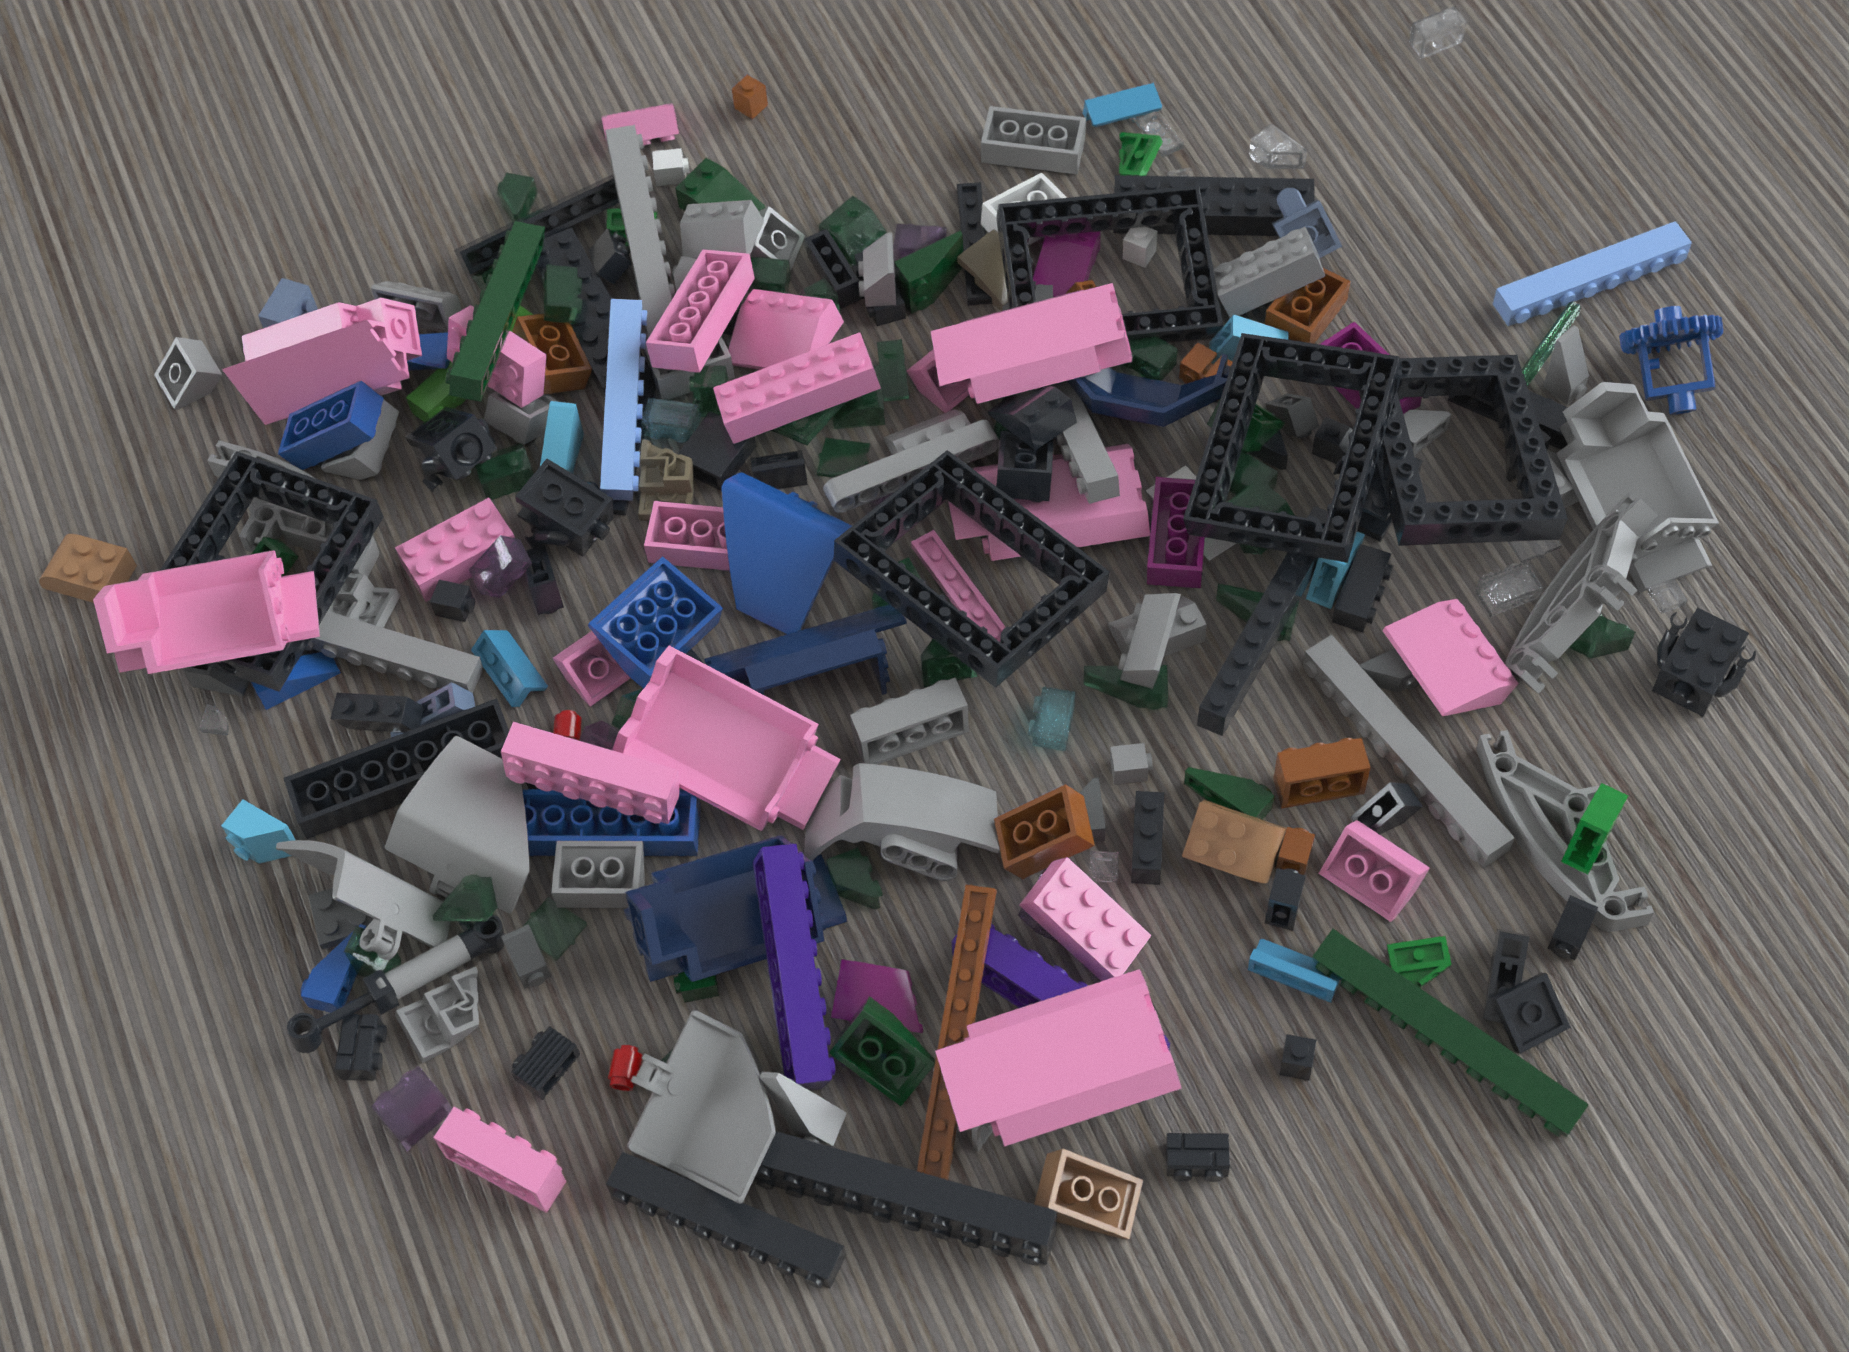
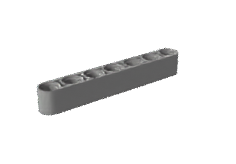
M980 420L837 476L825 483L823 490L834 511L843 513L894 493L946 450L967 464L994 453L1000 447V440L989 421Z

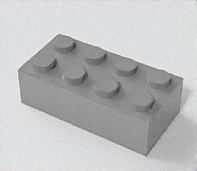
M990 106L981 140V163L1078 174L1086 137V118Z
M1306 227L1293 230L1280 239L1269 241L1264 246L1254 251L1245 252L1239 258L1230 262H1224L1213 269L1218 296L1229 318L1232 315L1240 316L1325 277L1318 252Z
M956 678L940 680L933 686L912 690L907 695L896 699L889 698L879 705L861 708L850 715L853 741L862 763L880 764L969 732L968 705Z

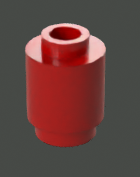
M561 711L554 716L553 733L580 741L582 718L575 711Z
M621 1045L620 1049L614 1050L608 1079L611 1080L609 1085L611 1088L620 1091H633L636 1084L631 1082L633 1076H637L643 1060L641 1059L643 1055L638 1052L639 1049L637 1047Z

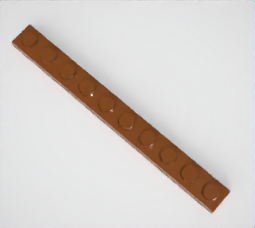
M965 885L937 1050L964 1042V1038L969 1037L967 1025L975 1023L997 892L995 888ZM936 1055L917 1171L948 1180L958 1123Z

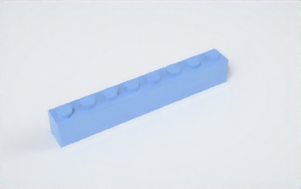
M1675 221L1496 289L1493 305L1507 326L1523 323L1534 316L1547 314L1555 308L1568 306L1576 300L1592 297L1600 291L1613 289L1629 280L1634 281L1642 275L1658 272L1671 264H1679L1687 258L1692 242Z
M611 299L600 491L613 498V500L633 501V491L638 492L639 476H634L635 467H640V452L635 450L636 443H641V428L637 427V419L642 420L643 405L638 404V396H643L644 380H639V373L645 371V357H640L641 349H646V333H642V326H647V310L642 309V300Z

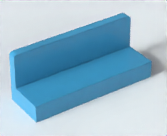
M1154 83L1085 100L1083 115L1086 121L1091 120L1093 127H1098L1160 111L1162 104Z
M483 630L471 651L475 656L480 657L483 668L511 707H520L530 691H545L548 685L507 630Z
M1265 939L1259 940L1257 948L1253 949L1249 959V971L1330 1003L1340 982L1334 975L1328 978L1314 968L1316 963L1313 961V958Z

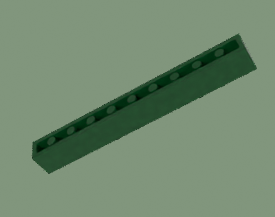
M515 221L512 229L507 230L505 245L501 244L499 249V260H494L492 274H488L486 280V289L481 290L479 305L476 304L474 307L473 320L468 321L466 336L461 337L460 352H455L453 368H448L446 384H450V396L481 402L543 250L545 227Z
M1332 928L1312 956L1313 961L1316 963L1314 968L1328 978L1331 975L1341 980L1339 985L1352 995L1356 991L1366 998L1364 1003L1376 1012L1383 1009L1391 1015L1389 1020L1403 1030L1406 1026L1416 1032L1414 1037L1427 1047L1433 1044L1442 1050L1439 1055L1453 1065L1459 1062L1468 1068L1465 1072L1468 1076L1479 1083L1485 1080L1493 1086L1491 1091L1501 1099L1507 1101L1508 1098H1511L1519 1104L1517 1109L1531 1119L1534 1116L1540 1118L1545 1122L1543 1127L1556 1137H1559L1561 1134L1568 1137L1588 1108L1589 1104L1335 929Z

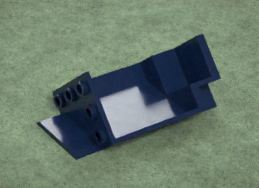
M889 604L704 659L707 666L765 696L764 690L869 659L881 694L884 695L887 694L886 683L890 682L887 670L889 668L886 658L887 650L883 638L878 639L876 633L905 625L907 620Z
M783 835L653 872L651 873L653 884L625 892L628 908L623 910L627 920L629 919L632 923L633 937L640 956L644 955L649 981L652 982L684 972L693 982L767 959L753 860L762 847L793 843H790ZM802 852L804 858V870H801L802 881L807 882L809 893L808 899H805L806 909L811 910L813 917V927L809 929L811 939H815L817 944L825 941L823 930L847 922V916L822 854L820 853L813 860H809Z

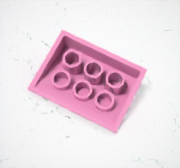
M753 289L740 307L728 351L731 355L733 366L761 370L830 343L844 321L833 300Z
M1458 599L1437 602L1384 627L1382 630L1442 717L1500 705L1519 684Z

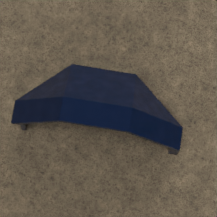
M1222 354L1216 375L1184 385L1118 373L1110 367L1101 369L1098 373L1067 380V382L1092 413L1165 427L1219 400L1222 397L1231 366H1228V355Z

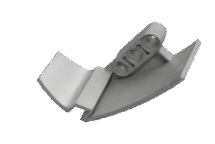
M859 763L853 766V779L840 775L824 790L806 824L804 855L809 860H813L836 841L846 840L856 843L863 840L881 847V857L888 862L937 880L948 881L957 875V846L961 842L995 853L1000 851L994 818L998 817L996 791L934 773L886 765Z

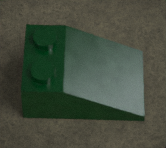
M707 157L675 187L678 207L684 211L688 204L752 200L758 211L766 208L726 168Z
M961 231L894 262L895 279L905 306L911 314L932 305L963 268L957 263V256L963 253V234Z
M870 996L837 1036L829 1051V1054L899 1106L904 1104L934 1067L936 1061L892 1012Z

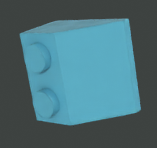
M245 800L238 804L221 825L227 834L226 840L235 847L233 851L246 861L250 858L257 863H263L292 856L276 849V845L279 842L296 840L289 827Z

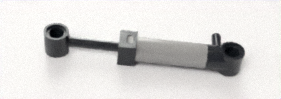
M464 911L458 912L455 915V919L464 932L385 974L380 969L363 978L367 990L366 994L317 1020L309 1013H299L291 1017L287 1023V1032L293 1047L300 1053L313 1052L322 1043L321 1034L323 1029L374 1003L382 1015L399 1006L398 999L483 953L493 954L499 952L505 946L501 937L505 935L501 919L493 914H485L477 918L473 925Z

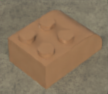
M67 534L40 577L39 583L43 589L94 603L93 599L104 586L128 582L137 564L127 548L77 534Z
M1203 800L1199 803L1182 857L1248 880L1268 883L1286 828Z

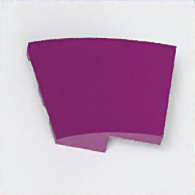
M841 959L831 1018L850 1021L870 996L892 1012L909 1031L923 1034V1026L919 1023L915 1008L917 1001L912 992V981L909 971Z

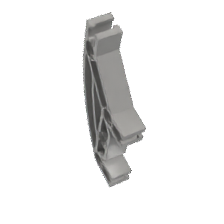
M220 440L216 444V448L221 459H216L217 456L211 454L207 460L214 475L219 477L236 451L312 477L308 473L278 458ZM254 497L248 507L251 515L242 529L239 538L246 551L253 552L256 548L254 546L255 543L259 544L264 536L279 540L281 535L284 534L288 544L319 553L320 545L326 542L334 528L332 524ZM372 536L352 569L353 573L365 574L367 578L380 553L374 536Z
M1628 493L1595 527L1554 577L1519 632L1505 664L1524 684L1538 694L1545 687L1541 681L1539 683L1536 681L1541 674L1545 672L1552 679L1558 674L1548 663L1558 659L1601 614L1603 604H1607L1618 611L1624 605V602L1620 598L1617 600L1615 597L1622 590H1625L1631 596L1637 591L1626 577L1638 536L1658 516L1641 498Z
M1508 730L1500 731L1497 742L1493 743L1495 749H1500V753L1497 754L1492 752L1488 743L1492 739L1491 735H1480L1476 750L1494 801L1518 845L1546 881L1566 901H1568L1571 895L1599 907L1592 923L1603 931L1614 932L1648 925L1654 914L1652 905L1647 906L1643 910L1629 911L1627 909L1628 906L1636 905V907L1642 906L1644 900L1648 898L1645 887L1614 892L1619 877L1606 842L1596 859L1598 863H1594L1588 875L1561 862L1568 847L1567 845H1569L1581 817L1599 786L1577 789L1516 756ZM1497 768H1503L1507 772H1501ZM1569 807L1577 808L1580 812L1572 811ZM1546 816L1560 823L1567 844L1558 835ZM1607 909L1612 910V911H1614L1617 915H1616V916H1612V915L1608 914L1605 910H1607Z

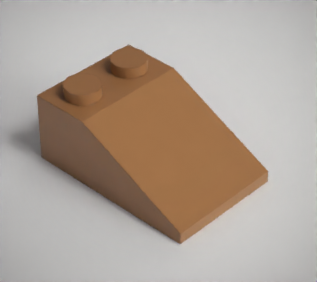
M1060 1149L1048 1153L1046 1156L1034 1204L1056 1210L1057 1222L1127 1240L1130 1238L1143 1180L1066 1149Z

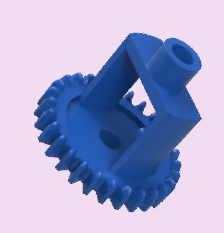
M1681 306L1657 309L1654 311L1656 323L1652 322L1650 325L1631 328V330H1626L1619 335L1621 349L1627 354L1631 353L1634 355L1638 352L1646 401L1667 398L1670 415L1696 411L1694 394L1716 389L1709 338L1715 340L1723 334L1722 317L1714 315L1682 317ZM1691 341H1695L1700 348L1704 381L1653 389L1650 370L1659 369L1660 363L1659 358H1648L1651 348H1655L1657 353H1659L1660 347L1665 346L1667 351H1670L1671 345H1676L1680 350L1681 343H1686L1688 347H1691Z

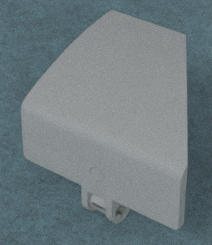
M455 736L426 770L400 806L386 841L385 849L434 874L429 892L434 895L438 893L450 899L449 903L456 905L466 891L507 913H511L515 909L530 871L522 785L506 777L501 758L459 736Z
M293 840L277 843V850L284 851L329 875H334L332 893L334 900L340 901L374 918L361 934L360 947L362 949L377 952L380 958L389 960L399 949L402 933L432 948L447 941L452 915V907L448 903L334 845L310 840Z
M693 1010L667 1063L645 1053L641 1058L644 1061L637 1076H633L631 1082L652 1091V1094L633 1131L627 1148L742 1204L776 1133L771 1107L764 1084L760 1079V1073L742 1033L699 1011Z

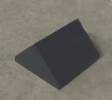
M802 450L751 458L753 478L775 489L808 485Z

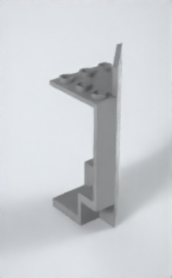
M1601 382L1565 409L1563 413L1567 422L1560 426V429L1568 445L1556 454L1592 529L1594 530L1628 493L1641 498L1658 515L1638 536L1629 567V572L1639 593L1712 566L1700 539L1708 536L1711 533L1710 529L1718 525L1719 522L1665 414L1661 412H1648L1634 384Z

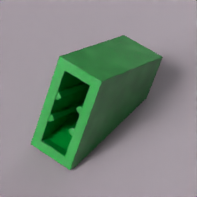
M1603 783L1600 784L1578 823L1561 860L1562 863L1587 875L1589 874L1623 809L1628 795Z

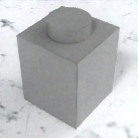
M1144 743L1110 747V764L1114 785L1148 780V770L1153 769L1151 753H1146Z

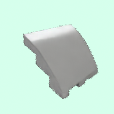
M350 573L328 611L384 628L401 595L397 589L374 587L365 574Z
M476 966L452 976L450 983L424 993L423 999L396 1010L395 1017L421 1063L450 1049L479 1026L478 970Z

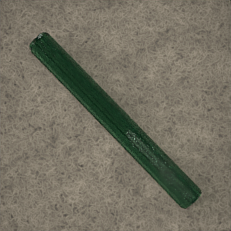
M1574 301L1568 303L1523 366L1522 372L1527 387L1553 352L1556 340L1570 328L1581 310L1580 304H1576Z

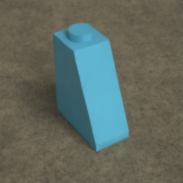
M1232 315L1209 342V349L1217 353L1216 358L1211 363L1214 364L1222 354L1228 355V359L1233 362L1241 333L1288 340V332Z
M550 401L540 466L548 458L573 474L584 436L576 404Z
M1356 532L1348 563L1318 558L1306 597L1307 600L1332 609L1346 581L1360 543L1362 544L1364 534Z

